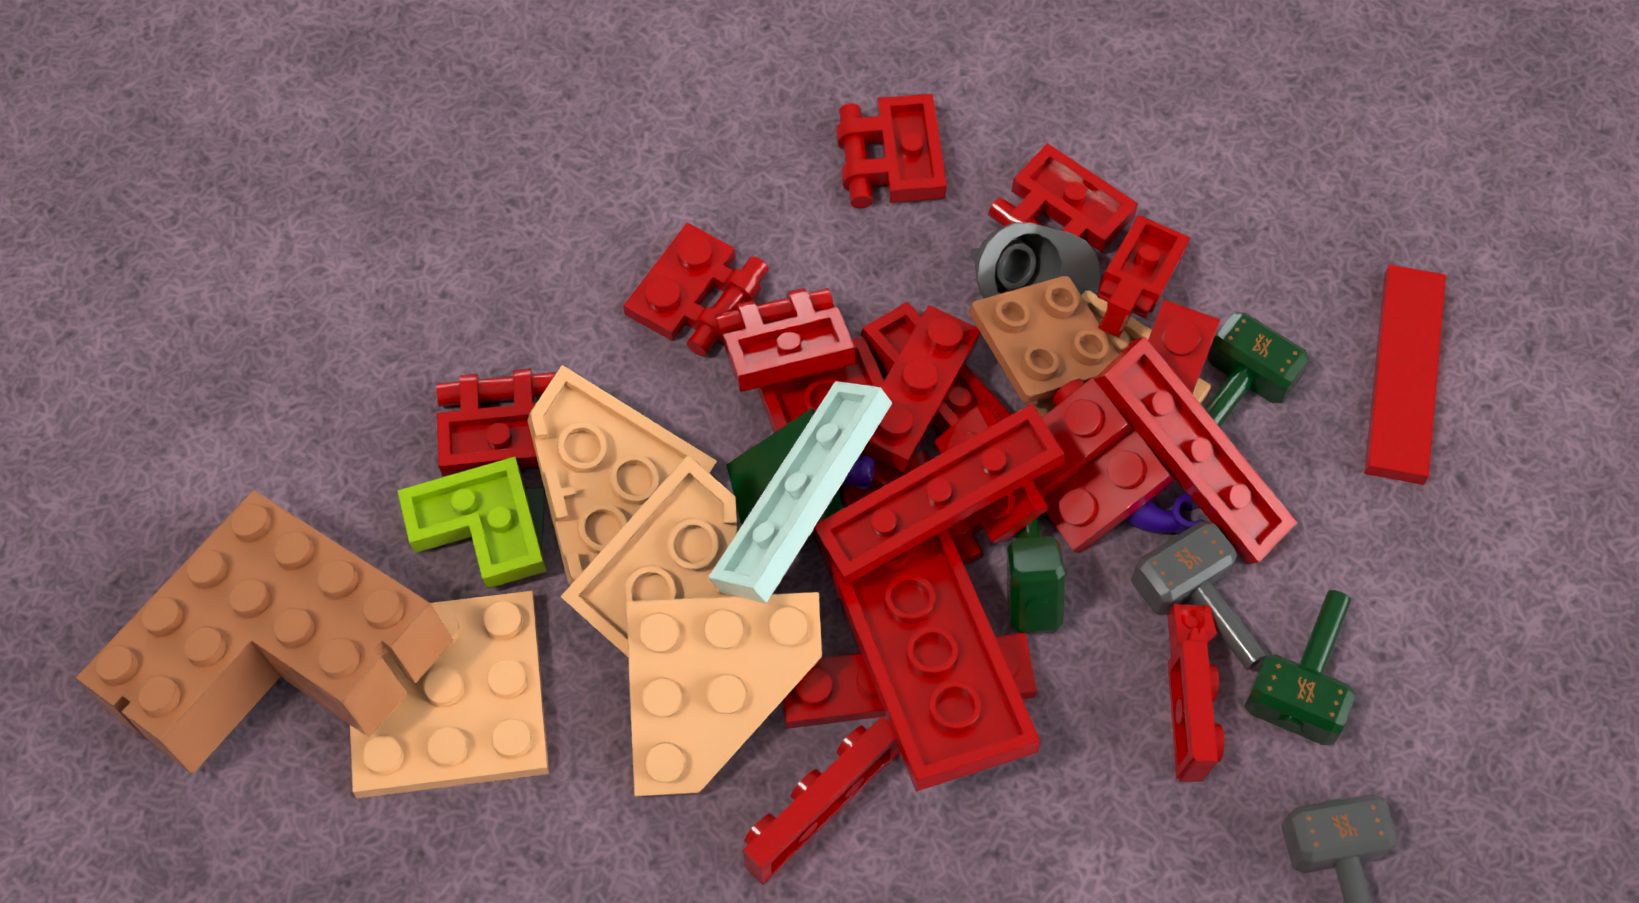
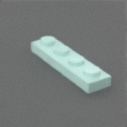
M834 382L708 577L721 593L767 603L892 405V402L881 387Z

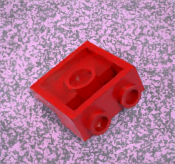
M1094 377L1086 383L1082 379L1072 380L1061 387L1053 396L1052 400L1056 407L1044 415L1042 419L1065 453V462L1032 480L1049 508L1045 511L1071 549L1077 553L1090 547L1176 480L1094 381Z

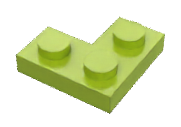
M516 457L397 490L408 540L414 553L472 537L482 580L487 589L547 572Z

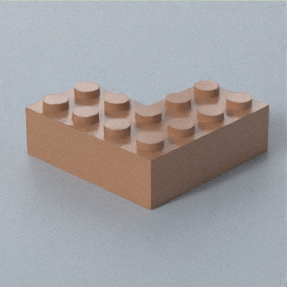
M253 490L80 672L76 679L110 714L143 739H148L154 747L193 775L280 677L369 738L407 695V692L387 663L379 655L384 648H387L405 676L414 683H417L453 642V638L430 602Z

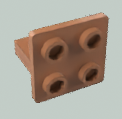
M1068 276L1058 277L977 300L972 303L969 309L970 316L1018 396L1023 402L1033 404L1041 418L1056 407L1052 399L1061 387L1075 379H1082L1086 383L1092 377L1095 378L1118 356L1117 351L1105 332L1098 328V321Z

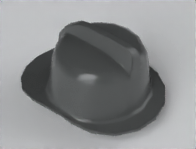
M1016 222L992 232L982 242L980 248L971 250L970 257L975 261L976 279L979 292L983 298L1062 276H1068L1081 295L1086 290L1096 294L1099 289L1101 268L1096 252L1086 240L1070 232L1029 222Z

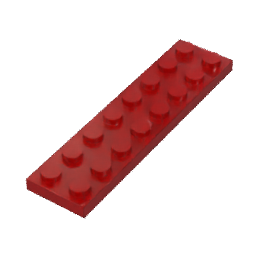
M864 336L852 339L855 346L856 364L756 388L774 433L811 408L816 412L835 381L881 387L884 380ZM916 454L905 473L873 458L875 469L872 485L869 488L859 489L855 486L847 488L843 485L839 487L844 508L921 466ZM948 528L848 585L843 581L816 532H813L916 792L1039 752L1041 742Z

